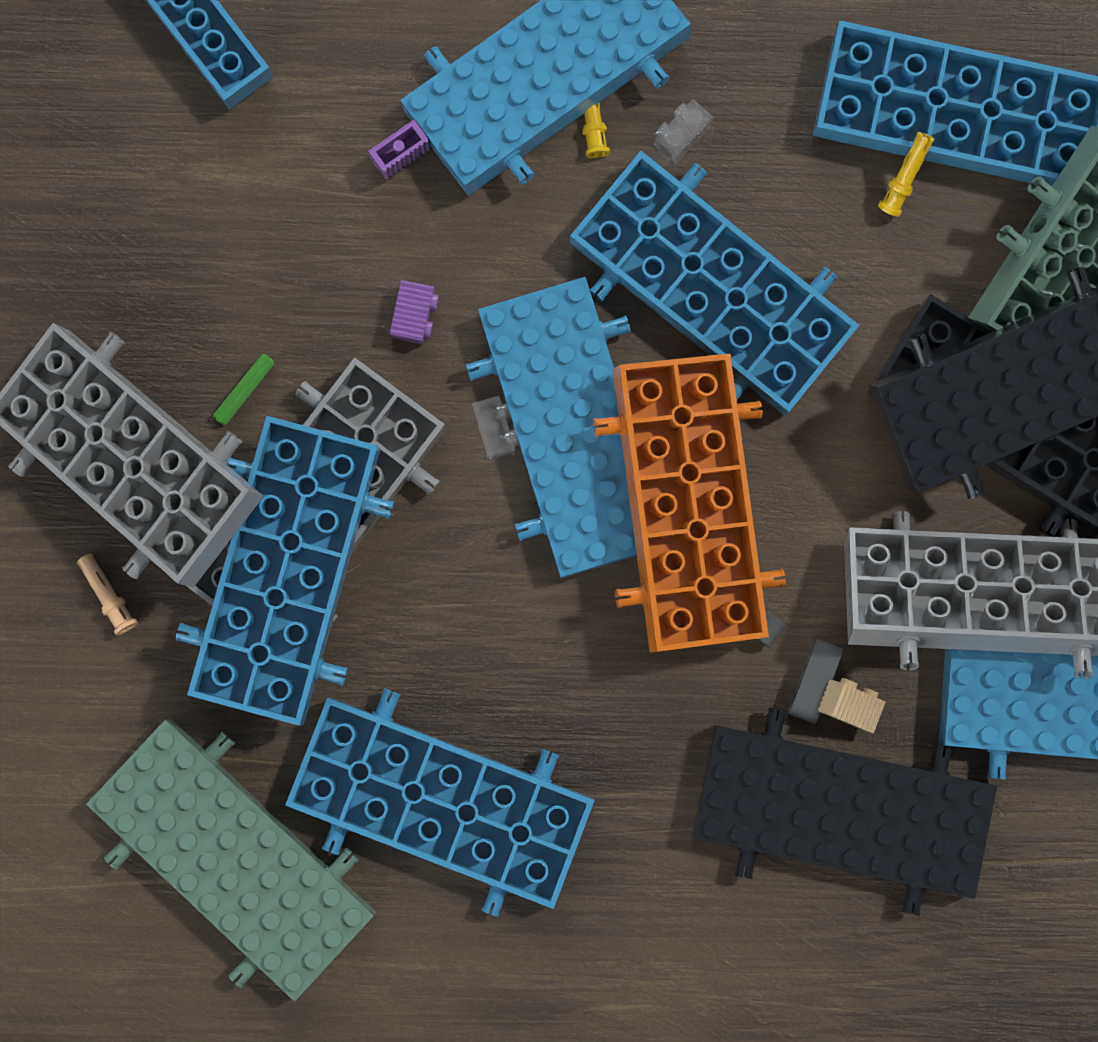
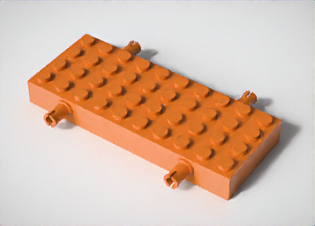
M730 354L617 366L612 372L618 416L593 419V427H599L593 430L595 437L610 434H620L641 583L640 587L616 589L615 597L627 596V599L616 600L617 607L638 604L644 606L649 652L769 637L762 589L785 587L786 579L774 580L775 577L785 576L783 569L760 572L739 420L761 419L763 411L757 410L762 407L761 402L737 404Z

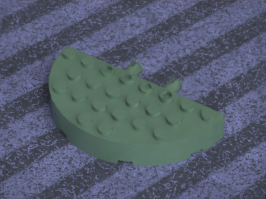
M1091 126L1052 187L1040 176L1031 181L1036 188L1028 185V191L1041 200L1042 203L1021 235L1010 225L1003 226L1000 229L1006 236L1000 233L997 234V240L1006 245L1011 252L968 317L972 321L995 331L1072 298L1074 293L1066 272L1069 270L1073 271L1074 268L1080 266L1085 268L1091 289L1098 287V127Z

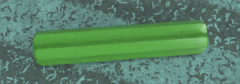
M266 354L260 355L213 414L215 420L222 425H226L273 367L274 361Z

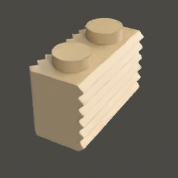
M842 678L840 682L828 681L829 685L826 687L827 690L824 692L825 696L822 697L823 701L820 702L818 711L874 734L886 703L877 698L879 693L862 687L860 691L856 689L857 683Z

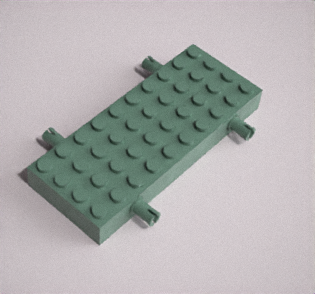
M167 719L86 804L121 839L104 859L107 863L114 860L110 866L118 870L121 864L133 852H137L244 953V960L228 975L232 982L242 973L243 975L235 983L238 987L242 988L248 979L259 969L295 1002L376 913L342 879L359 861V858L354 854L348 862H345L352 853L350 849L345 848L330 866L326 865L219 764L218 760L235 744L232 738L229 739L228 735L221 731L220 735L205 750L172 719Z

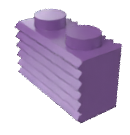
M412 120L368 152L370 159L382 176L389 180V176L398 173V170H402L403 166L407 167V163L411 164L412 160L416 161V157L420 158L421 154L429 151L430 146L424 132L416 121Z
M401 280L390 330L391 338L424 345L425 338L431 337L433 322L429 321L431 311L436 312L439 295H435V288L433 286Z

